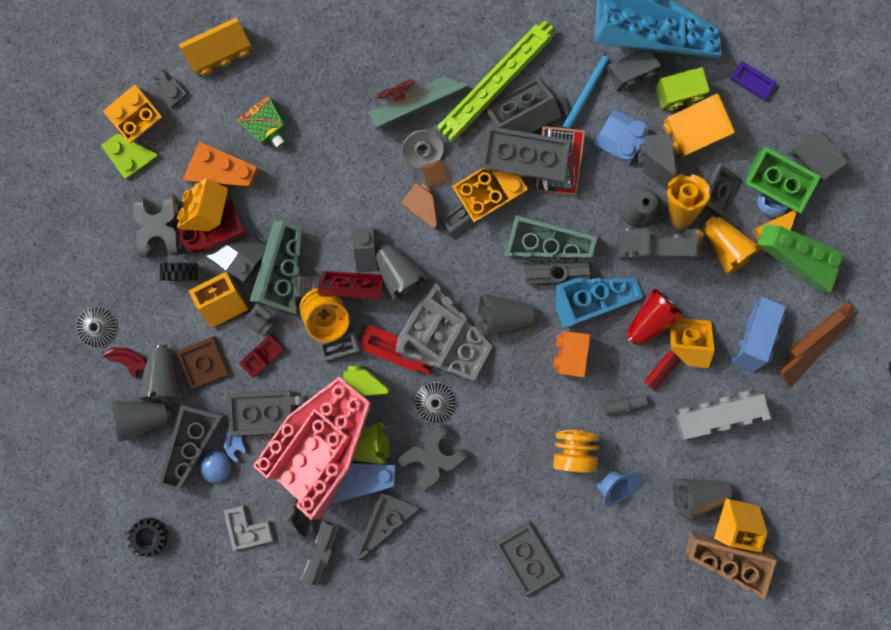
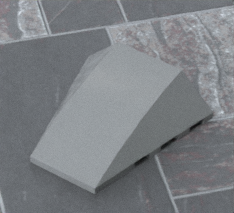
M435 283L416 305L397 338L395 352L474 381L493 346L480 334L475 326L472 327L466 320L467 317L453 306L452 300L448 296L445 297L440 291L441 288Z

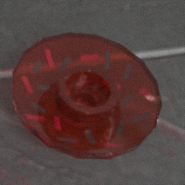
M414 79L404 81L395 87L380 92L376 96L378 99L393 98L394 102H398L406 98L404 93L416 82Z

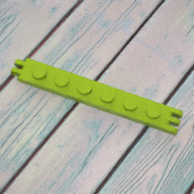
M543 21L540 26L538 24L534 25L438 125L437 130L443 132L442 134L448 137L451 142L455 141L552 40L551 35L554 33L555 27L549 26L547 21Z

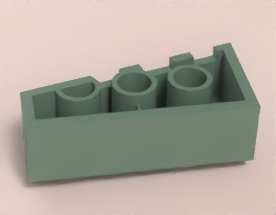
M515 215L505 256L592 257L597 236Z
M285 221L273 222L250 298L251 302L259 303L284 313L296 314L297 306H295V301L298 294L296 285L297 275H299L298 255H300L301 227Z

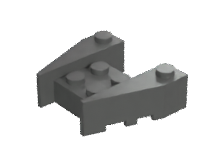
M623 229V232L617 234V259H704V233L697 229H687L685 233L663 238V234H651L649 236V229Z

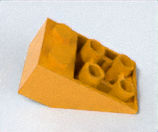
M483 169L476 171L452 186L473 222L508 204L528 190L518 175Z

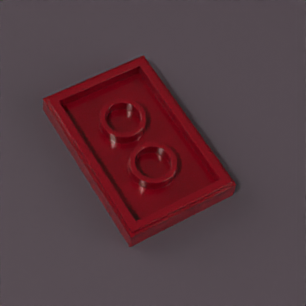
M323 271L318 285V295L381 299L384 280L381 274Z

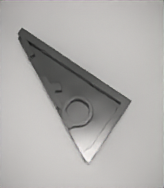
M382 491L353 560L359 561L372 548L383 541L393 530L418 510V506Z

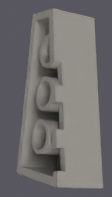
M750 389L739 392L740 396L734 398L731 395L720 397L719 402L711 403V401L699 403L698 408L691 409V406L678 409L679 413L674 414L680 437L686 440L713 433V429L717 431L731 429L735 423L737 425L752 424L754 418H762L763 421L769 420L771 418L765 396L761 393L752 392Z

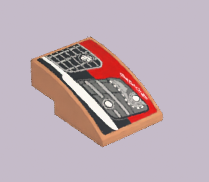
M542 127L541 135L570 140L564 182L559 183L536 179L535 192L577 195L585 130Z

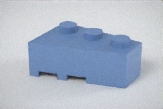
M761 297L755 303L746 324L747 330L744 339H740L738 346L741 347L739 354L732 358L731 364L754 373L771 361L774 354L771 350L773 344L775 345L779 339L780 333H778V329L785 320L786 315L783 313L786 306Z
M351 461L349 470L331 504L394 487L396 463L387 462V464L380 465Z

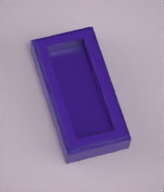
M743 61L739 63L729 79L763 101L767 100L777 82Z

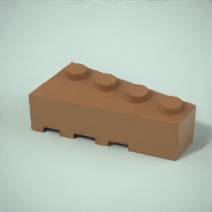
M690 532L685 549L689 559L722 575L725 579L735 582L742 588L757 594L765 600L777 562L771 552L762 550V553L730 547L714 539V537Z

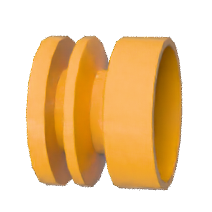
M318 288L306 293L301 300L299 310L310 337L320 342H331L340 338L347 331L349 325V315L340 297L318 295Z
M577 429L556 431L555 437L564 439V441L555 442V446L563 448L564 452L554 453L553 468L573 472H596L598 457L590 455L589 451L597 450L599 446L590 444V441H599L600 435Z

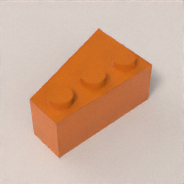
M199 142L183 181L187 183H200L207 178L222 186L252 189L260 169Z

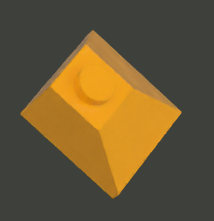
M683 318L680 322L670 327L671 350L687 366L709 368L714 354L711 321Z

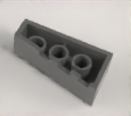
M187 403L181 404L158 487L179 491L222 418V413Z

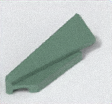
M442 76L387 103V106L369 111L368 114L376 130L379 131L468 89L467 83H461Z

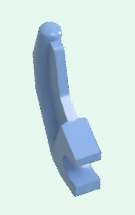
M228 424L223 445L228 456L235 462H238L239 458L235 455L236 450H240L243 454L247 450L242 440V435L229 436Z

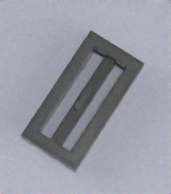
M357 331L343 334L335 340L338 341L351 337L352 341L324 348V344L331 342L319 341L318 345L323 362L362 351L358 344L360 341L356 337L358 335ZM350 345L354 347V349L330 356L326 355V352Z

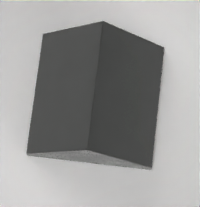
M718 163L713 166L706 180L710 188V198L704 209L726 217L742 179L722 164Z

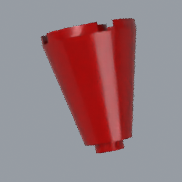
M656 288L650 292L627 329L629 334L627 338L634 345L637 343L643 345L685 317L668 298L661 297L662 293Z

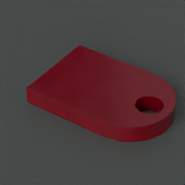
M232 199L225 201L220 225L210 231L178 230V237L183 247L193 253H204L246 236ZM188 234H195L193 239L185 240Z

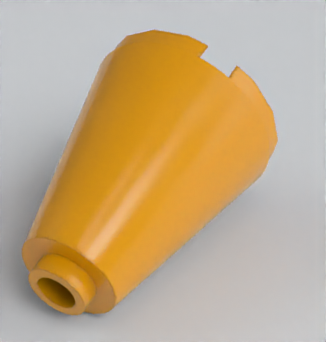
M681 174L669 182L667 198L670 222L673 227L681 230L687 229L708 203L710 188L704 179L697 175L689 177Z
M713 216L705 222L706 227L704 231L727 275L745 265L749 261L751 254L755 256L761 250L755 242L722 217L716 218Z

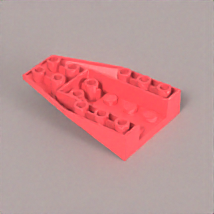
M338 377L287 416L253 466L267 479H276L299 500L296 506L310 519H323L349 470L371 403L341 377Z

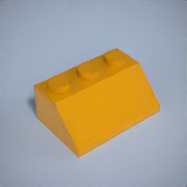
M237 17L179 44L191 68L198 76H206L212 73V69L215 67H225L232 63V59L237 57H247L250 55V51L254 50L244 27Z

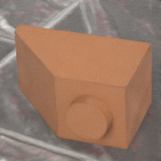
M415 183L401 204L435 230L437 223L433 195L430 194L432 190L423 183L421 185Z

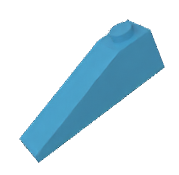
M576 278L557 285L556 311L563 328L644 297L636 278Z

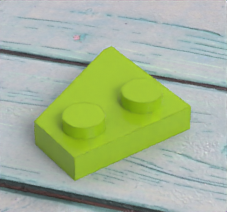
M118 133L101 145L126 180L159 157L156 153L135 142L130 144L124 136Z

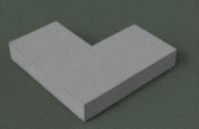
M245 505L223 511L233 551L274 541L270 521L249 525Z

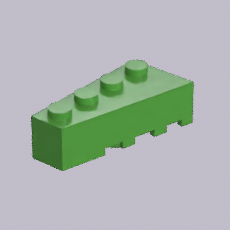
M764 224L758 245L772 257L780 260L787 269L796 273L798 278L806 281L812 289L831 293L844 253L782 226Z

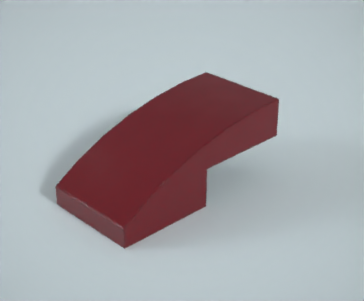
M271 333L239 364L254 378L286 347Z

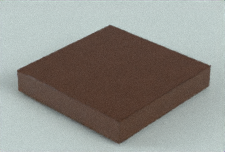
M215 336L175 352L190 390L230 375Z

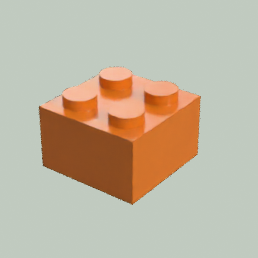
M561 331V335H557L555 347L559 348L558 356L554 355L553 368L556 369V373L579 377L585 376L590 335Z

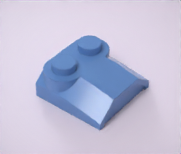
M614 108L593 145L629 165L650 128L644 122L637 121Z

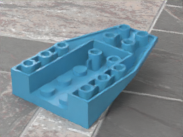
M597 0L595 43L657 53L716 59L721 57L720 30L673 0Z

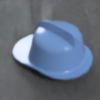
M611 472L597 483V488L604 496V504L612 506L637 492L642 486L644 478L640 472H631L626 475Z

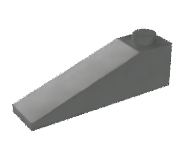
M188 234L185 240L193 239L195 234ZM246 235L203 254L241 281L248 282L262 262L266 245L256 238Z

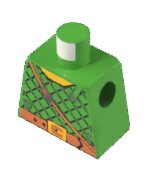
M268 95L236 119L263 145L271 141L274 147L278 149L286 143L280 134L286 126Z

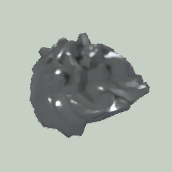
M296 497L290 499L288 506L283 508L281 524L284 532H286V536L304 537L312 533L313 519H310L296 506L299 502Z

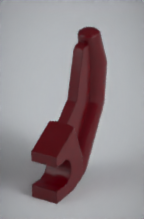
M113 347L103 352V357L107 358L108 361L123 363L133 378H138V370L141 369L143 372L145 370L147 362L144 356L129 348Z

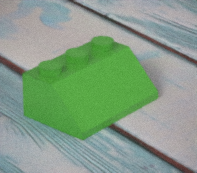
M763 147L758 150L751 163L744 184L801 214L821 176L777 152Z

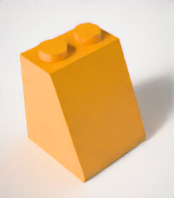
M718 94L667 117L663 125L665 133L671 134L673 140L672 148L675 155L679 154L680 158L720 142L735 133Z

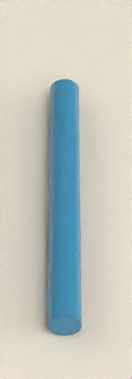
M602 56L564 122L563 128L571 129L609 63L610 59L608 57Z

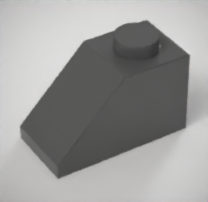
M374 227L352 228L356 270H377Z

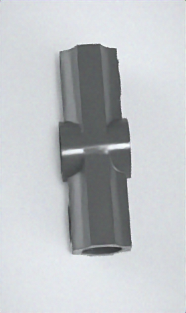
M589 262L525 266L526 284L559 283L576 278L590 279ZM556 267L560 268L563 272V276L560 279H555L552 276V270Z
M323 520L316 540L311 545L307 556L308 561L301 580L309 585H318L324 567L329 561L333 550L332 545L340 527L335 523Z

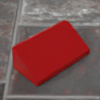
M668 351L646 377L644 383L653 391H656L681 359L673 351Z

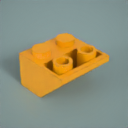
M133 85L103 110L130 144L162 118L152 101L137 85Z
M206 178L200 183L195 184L191 189L186 190L182 197V209L177 216L179 220L177 228L210 231L219 226L228 188Z
M225 272L189 290L198 311L211 328L249 310L229 272Z
M726 498L714 539L730 547L762 553L768 532L760 506Z

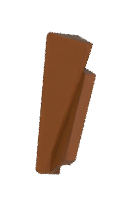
M849 300L786 350L791 358L776 369V371L789 387H792L856 316L858 311Z

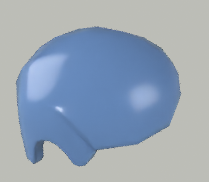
M759 193L757 205L763 214L769 217H780L786 213L788 207Z
M219 449L206 452L199 465L202 477L211 483H220L227 479L231 471L228 454Z

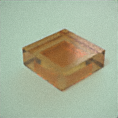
M441 160L421 166L427 186L447 180Z

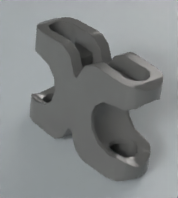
M176 195L165 196L162 210L156 215L152 213L150 202L147 199L141 197L134 200V220L136 223L144 226L136 234L137 252L141 258H148L153 255L154 243L159 238L165 240L167 251L170 254L180 255L182 253L183 245L178 237L179 229L173 227L179 221L177 216L180 211L179 199Z
M441 424L426 435L424 440L425 448L413 445L397 460L400 466H406L413 461L421 462L424 465L426 472L417 483L419 491H424L438 481L440 477L439 468L452 470L468 455L464 449H458L452 454H445L440 450L439 441L448 431V427L445 424Z

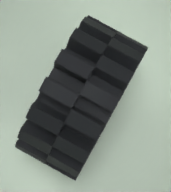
M176 262L159 264L160 281L198 280V263Z
M144 518L136 522L128 532L127 542L130 541L129 548L132 547L134 549L132 552L134 554L139 553L138 556L140 557L144 555L146 558L156 555L166 546L168 541L166 536L168 531L164 529L166 526L160 524V520H154V518ZM143 530L154 532L156 538L152 545H146L141 541Z

